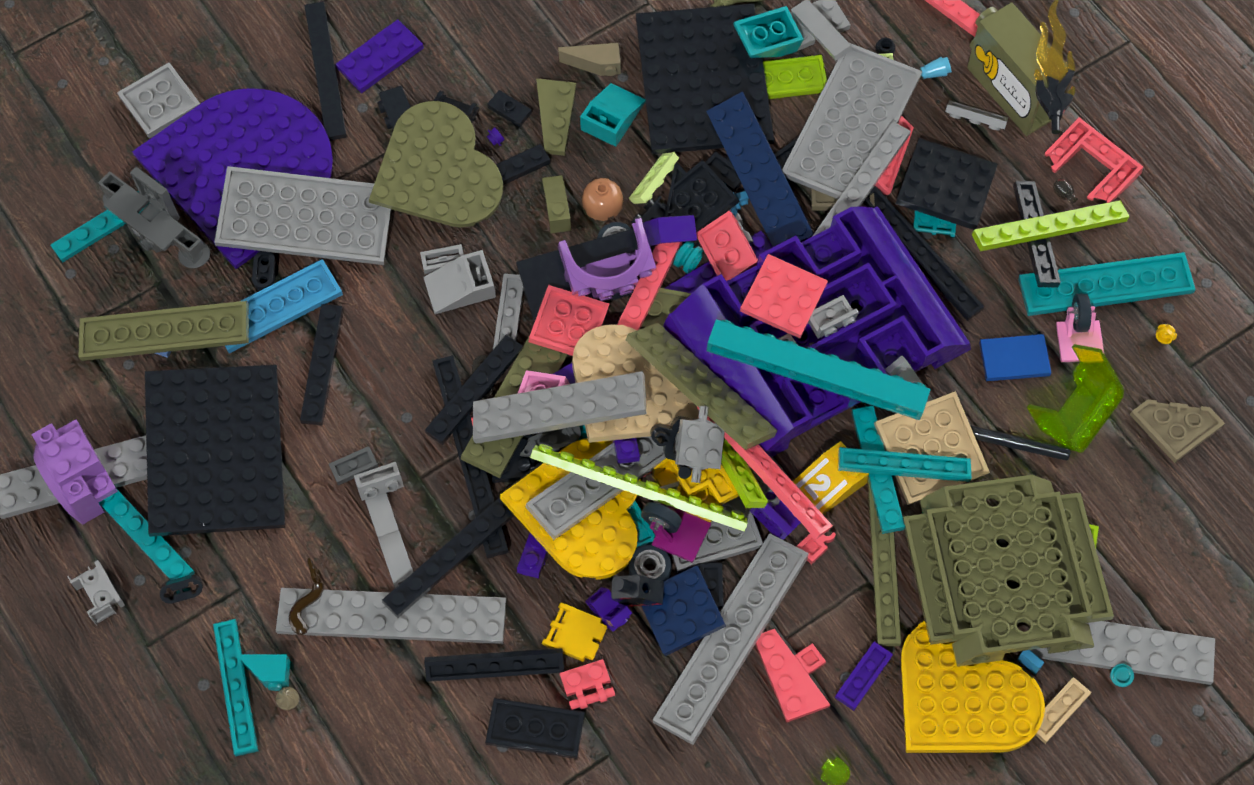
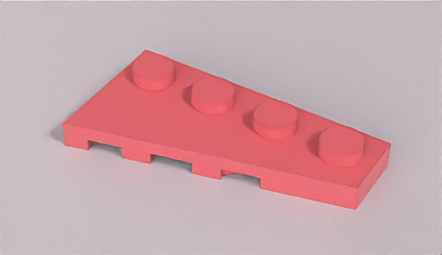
M772 629L762 633L755 645L786 722L830 707V703L777 631Z

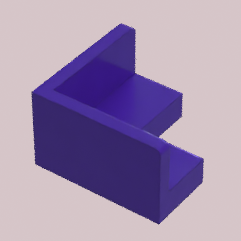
M694 215L661 217L643 222L650 247L662 243L697 240Z

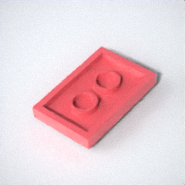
M731 211L726 212L696 232L697 239L717 276L722 274L725 280L728 281L757 266L758 259Z

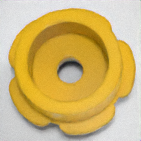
M1161 324L1156 330V338L1163 344H1169L1177 338V333H1175L1173 326Z

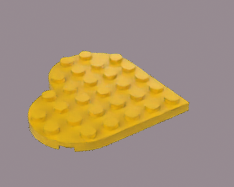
M588 438L571 443L558 453L564 451L573 454L575 459L581 461L582 459L589 460L613 442L600 441L589 443ZM543 463L500 494L501 501L553 559L572 575L580 578H596V580L609 578L622 571L634 555L637 546V529L633 518L627 510L636 500V494L624 490L555 540L551 538L525 506L527 502L565 477L570 471Z
M925 621L920 623L907 636L901 652L906 753L1009 752L1031 741L1043 722L1045 712L1044 697L1036 680L1023 671L1022 667L1004 660L957 667L952 643L954 642L930 645Z

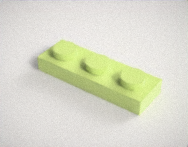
M675 152L662 153L629 197L633 204L647 203L652 198L656 188L663 184L665 176L674 169V165L679 159Z

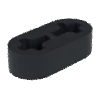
M194 574L167 581L160 588V598L168 604L194 598L202 592L203 581L198 575ZM189 582H193L196 585V590L188 587ZM167 588H171L172 591H175L174 596L165 594L167 592Z

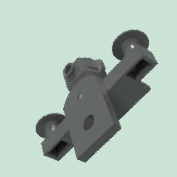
M135 167L130 172L139 193L110 171L98 182L101 190L104 192V207L128 224V228L132 233L141 239L139 244L146 251L151 249L158 253L175 245L180 249L178 257L185 267L199 268L208 261L210 257L208 245L178 223L179 215L168 190L142 170Z

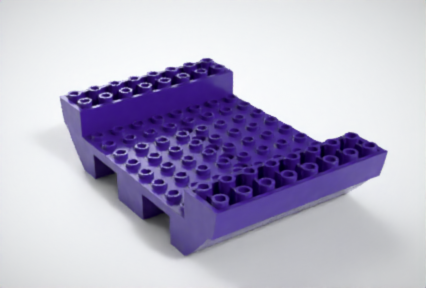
M878 206L875 208L850 207L833 216L830 228L803 242H800L798 237L794 236L759 254L757 266L726 281L723 275L720 274L703 283L668 315L663 324L665 330L692 352L696 358L722 379L726 385L777 430L774 438L759 444L770 457L788 449L791 439L861 401L706 351L716 319L720 321L728 320L738 327L752 328L760 334H771L776 339L788 334L740 312V308L768 254L828 280L816 308L844 295L850 306L854 303L862 306L856 322L847 327L842 326L838 328L837 332L828 337L823 336L818 339L808 323L803 332L807 336L805 341H799L795 336L791 335L800 347L805 348L810 342H815L809 347L816 349L819 353L836 355L840 360L846 362L854 361L862 367L879 369L883 374L887 375L888 373L885 369L901 356L907 360L914 372H917L930 364L936 369L971 350L970 342Z

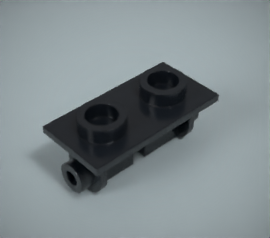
M659 196L655 200L651 198L643 207L646 210L642 215L638 213L631 220V223H635V219L639 218L642 219L643 223L651 218L663 217L667 205L658 202L662 197Z

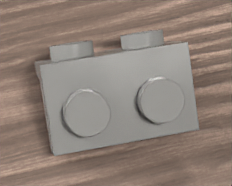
M844 295L816 308L808 323L818 339L823 336L828 337L837 332L838 328L842 326L847 327L856 322L859 311L857 309L853 310Z
M396 462L354 475L362 501L404 487Z

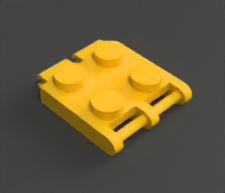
M560 603L558 606L560 610L555 621L551 622V629L547 638L543 639L542 645L551 649L563 648V654L584 662L585 658L593 660L599 648V644L593 642V640L601 642L607 626L601 623L602 619ZM566 611V613H565V615H564V617H563V619H562V622L559 623L560 618H561L563 612ZM555 629H557V632H556V635H555L553 641H550L551 638H552V636H553V634H554Z

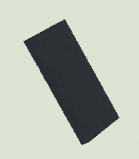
M494 698L485 744L578 759L585 712Z

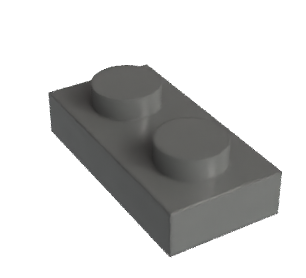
M368 446L329 463V467L337 484L341 485L354 479V475L378 468V464Z

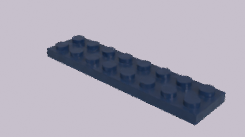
M741 92L706 111L772 246L775 247L794 236H797L800 242L811 238L814 233L745 94Z

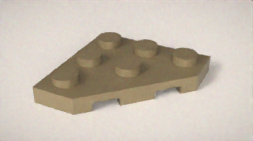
M1148 399L1130 413V416L1174 463L1225 425L1223 420L1210 407L1201 406L1196 408L1189 407L1188 404L1172 402L1165 404L1158 403L1157 400Z

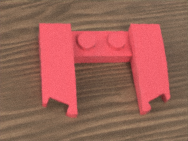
M1080 117L1045 152V156H1050L1054 164L1051 166L1054 173L1065 165L1081 148L1111 170L1087 196V199L1091 201L1097 198L1105 200L1107 203L1112 202L1138 178L1143 170L1141 164Z

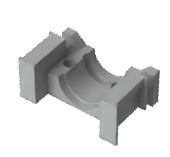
M99 560L94 562L96 565L94 569L91 570L88 566V571L72 580L67 576L76 590L84 587L94 605V608L88 610L87 613L96 625L111 615L116 614L112 605L118 603L120 607L125 606Z

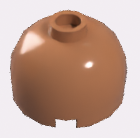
M599 178L593 180L585 187L582 205L589 217L605 221L620 213L623 206V195L620 187L615 182L606 178Z

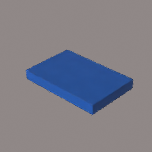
M1044 334L981 339L979 342L986 381L1051 375Z

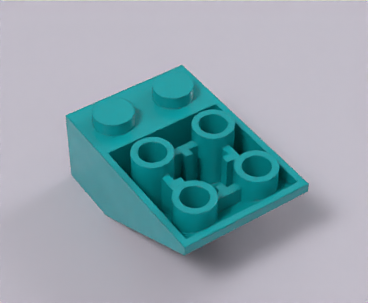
M610 83L590 101L580 116L581 130L617 147L645 104V99Z

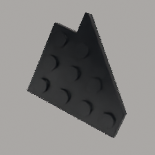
M703 160L687 173L678 163H675L665 217L694 215L696 232L728 212L740 201Z

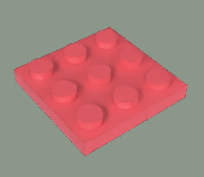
M768 254L740 308V312L801 338L827 286L828 280Z
M548 285L528 342L573 356L574 348L579 339L588 331L603 326L609 303L586 296L579 297L578 294L572 295L570 291Z

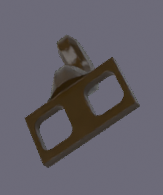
M308 558L307 562L311 578L315 584H313L311 592L299 599L289 613L290 627L297 635H304L308 631L306 623L301 618L302 611L316 602L324 591V584L321 582L319 570L311 558Z

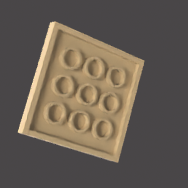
M956 391L926 402L920 421L897 413L874 423L885 451L970 458L971 480L990 473ZM896 476L907 505L921 500L942 487L966 483L964 481Z

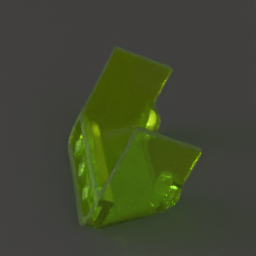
M1074 344L1072 349L1080 361L1073 372L1077 388L1058 413L1056 410L1031 404L1027 406V409L1042 432L1065 447L1070 448L1071 451L1081 453L1086 450L1121 402L1124 389L1102 349Z

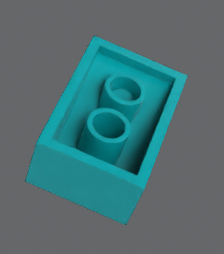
M787 6L733 23L750 58L782 57L797 52L804 40Z

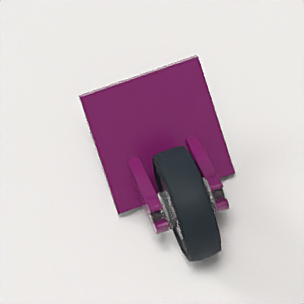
M649 502L644 506L641 513L642 518L650 524V528L655 533L652 546L691 563L694 562L711 527L710 522L663 503Z

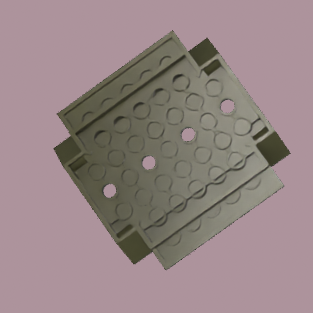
M1035 475L1018 476L942 487L919 501L922 514L903 517L930 645L954 642L952 643L957 667L1001 661L1005 653L1047 648L1048 654L1094 648L1090 627L1086 623L1112 620L1114 617L1081 493L1060 495V491L1054 492L1051 481ZM992 498L997 500L999 505L992 507L986 501ZM998 539H1005L1009 545L1007 547H1000L996 541ZM1014 580L1019 584V587L1011 589L1007 586L1006 582ZM1024 622L1028 624L1030 629L1025 632L1020 631L1017 628V624Z

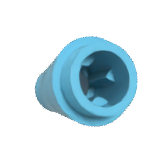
M939 57L920 68L923 79L947 76L948 73L952 72L947 57Z

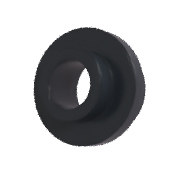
M887 37L881 38L875 47L877 54H894L896 49L893 40Z

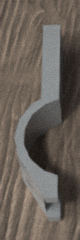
M384 493L372 499H366L365 502L394 587L396 588L399 582L404 581L413 573V569L387 494Z

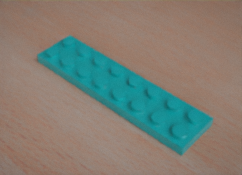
M1185 252L1059 269L1058 273L1061 283L1058 288L1038 287L1034 273L1022 274L1018 278L1027 316L1067 311L1068 307H1072L1075 294H1088L1091 306L1098 307L1192 294L1196 290Z

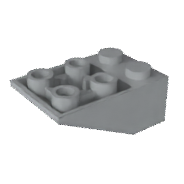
M483 250L462 255L424 277L434 314L496 297L494 284Z

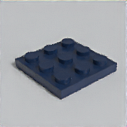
M698 565L664 581L663 605L642 606L664 656L726 627Z

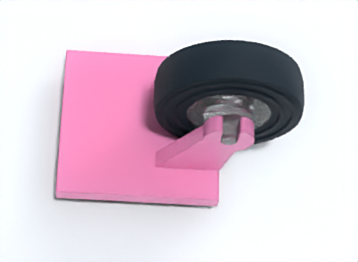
M1075 294L1072 307L1067 309L1065 322H1056L1061 362L1105 360L1099 320L1095 321V306H1091L1088 294Z

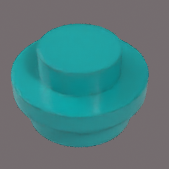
M1117 664L1111 669L1110 678L1116 686L1126 687L1133 682L1134 672L1126 664Z

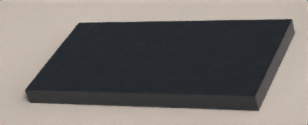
M633 229L568 247L573 260L580 268L589 263L623 253H635V250H638ZM559 250L516 262L531 316L535 323L548 285L572 292L569 282L565 280L563 262ZM592 292L585 295L586 297L593 298ZM617 293L612 296V299L602 302L607 303L621 298H625L631 296L632 293L623 296H620V293Z

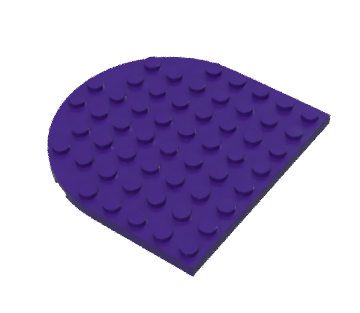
M238 89L209 98L132 151L135 158L160 185L168 190L170 197L214 246L227 166L331 178L333 169L330 141L318 118L299 101L282 93L265 89ZM215 246L235 269L259 252L257 250Z

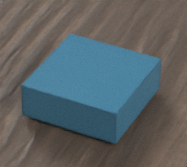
M1031 650L1023 651L1017 659L1034 675L1037 674L1044 664V661Z

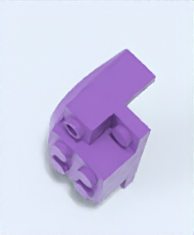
M641 218L635 219V223L632 224L638 250H635V253H623L586 264L580 268L573 260L566 241L558 243V250L565 269V280L569 282L572 295L578 294L580 297L592 292L593 299L606 301L612 299V296L620 293V296L632 293V290L635 289L638 283L637 276L645 278L652 275L656 265Z
M77 419L58 430L51 423L33 433L32 436L37 443L33 454L35 464L47 486L63 508L81 524H85L104 513L99 502L118 491Z

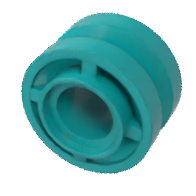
M692 241L684 243L676 253L673 265L677 268L683 266V271L689 274L699 264L704 251L703 248L700 246L694 248Z

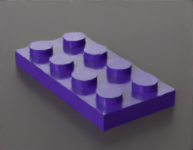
M397 19L336 63V68L362 94L424 49L423 43Z

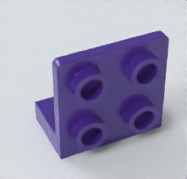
M771 491L765 494V497L769 500L777 497ZM781 500L776 506H773L768 501L765 508H751L749 510L774 536L782 540L801 523Z

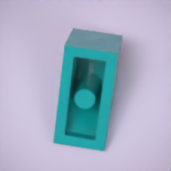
M241 654L240 659L265 688L271 691H280L282 688L289 687L290 659L287 654Z

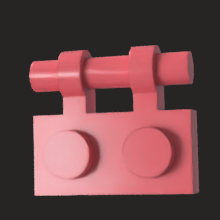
M603 659L560 673L566 696L576 694L577 699L569 701L571 710L577 708L584 709L589 704L598 701L602 703L607 701V698L615 696L613 687L605 690L603 688V685L611 683ZM596 688V693L584 696V691Z

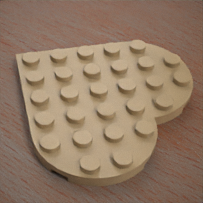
M624 325L596 327L585 333L574 348L572 367L576 383L641 371L645 375L647 414L586 424L585 428L589 443L651 436L650 430L654 425L664 424L670 426L677 416L698 419L699 410L697 406L626 341L629 333L637 331Z

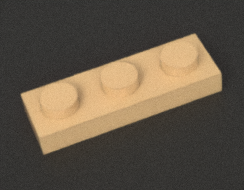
M1073 677L1045 707L1043 722L1035 736L1046 744L1092 692Z

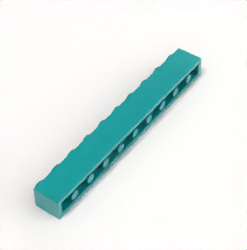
M716 319L707 344L706 351L919 421L923 415L931 390L922 383H911L897 375L883 374L879 369H868L854 361L846 362L840 360L836 355H825L819 353L814 348H803L797 346L795 342L776 339L771 334H760L749 327H738L728 320L720 321Z

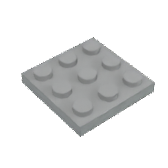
M170 63L165 64L117 92L119 98L149 139L200 104Z

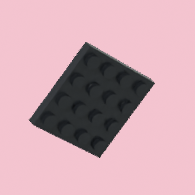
M919 138L896 204L975 230L978 226L998 164Z

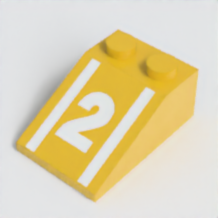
M842 441L823 453L792 481L822 514H825L867 484L869 473L838 471L839 447L847 448Z

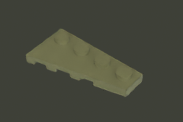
M536 79L544 150L547 154L565 156L576 83Z

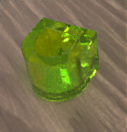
M836 757L834 760L829 758L821 767V770L824 772L820 778L828 785L847 784L850 777V769L840 758Z

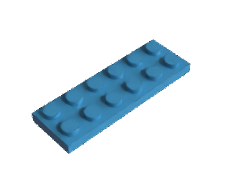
M323 259L241 300L247 301L249 304V343L321 307V304H326L343 295L342 290ZM249 343L227 345L225 347L228 353H231Z

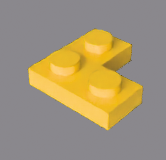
M722 465L720 469L708 468L701 470L700 483L691 482L692 469L690 477L682 479L678 476L677 478L687 497L708 488L717 504L723 505L739 496Z

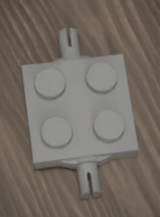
M699 406L698 419H680L675 464L693 468L691 482L700 483L701 470L708 468L720 469L724 430L716 423L707 420L709 408L707 406Z

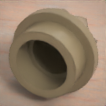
M291 687L282 688L276 695V703L283 710H291L299 702L298 692Z

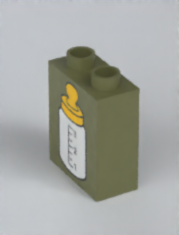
M1013 3L1006 5L1000 10H997L995 7L986 9L978 16L975 22L978 27L975 38L970 43L972 50L967 68L1024 135L1028 136L1051 122L1036 97L1035 88L1037 80H1043L1047 89V76L1059 80L1060 83L1066 76L1068 69H1072Z

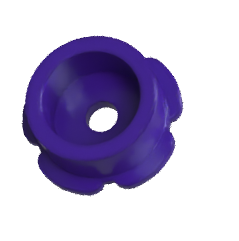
M495 127L492 130L488 129L489 135L487 138L494 146L497 143L501 146V143L505 140Z

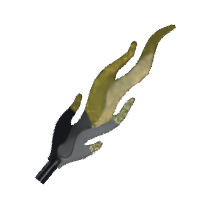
M1055 0L1052 3L1048 13V19L1053 31L1052 46L1049 50L1047 47L1048 28L1045 22H1041L1042 34L1036 52L1038 64L1048 84L1047 89L1040 70L1036 69L1034 73L1036 97L1051 120L1052 134L1060 133V120L1063 113L1070 106L1075 94L1074 86L1064 94L1074 76L1075 64L1071 51L1067 54V68L1063 62L1062 51L1066 33L1056 15L1059 0Z

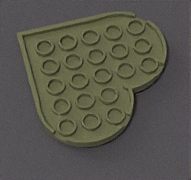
M428 101L414 105L406 110L398 119L374 183L369 203L453 227H470L484 219L487 220L497 210L503 195V181L496 164L488 156L475 150V131L467 115L449 103Z

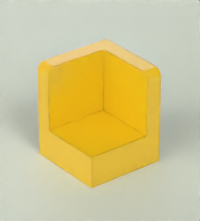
M666 458L654 467L652 477L659 484V487L678 482L679 469L677 464H675L674 460Z

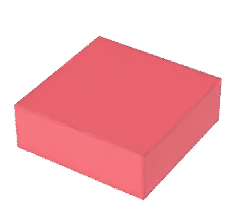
M813 643L794 655L808 675L826 664L825 659Z

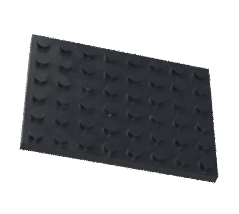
M754 4L636 13L652 154L724 148L706 111L741 92L745 94L769 144H774L762 58H750L733 25L735 21L755 16Z
M277 365L145 371L149 537L285 528Z

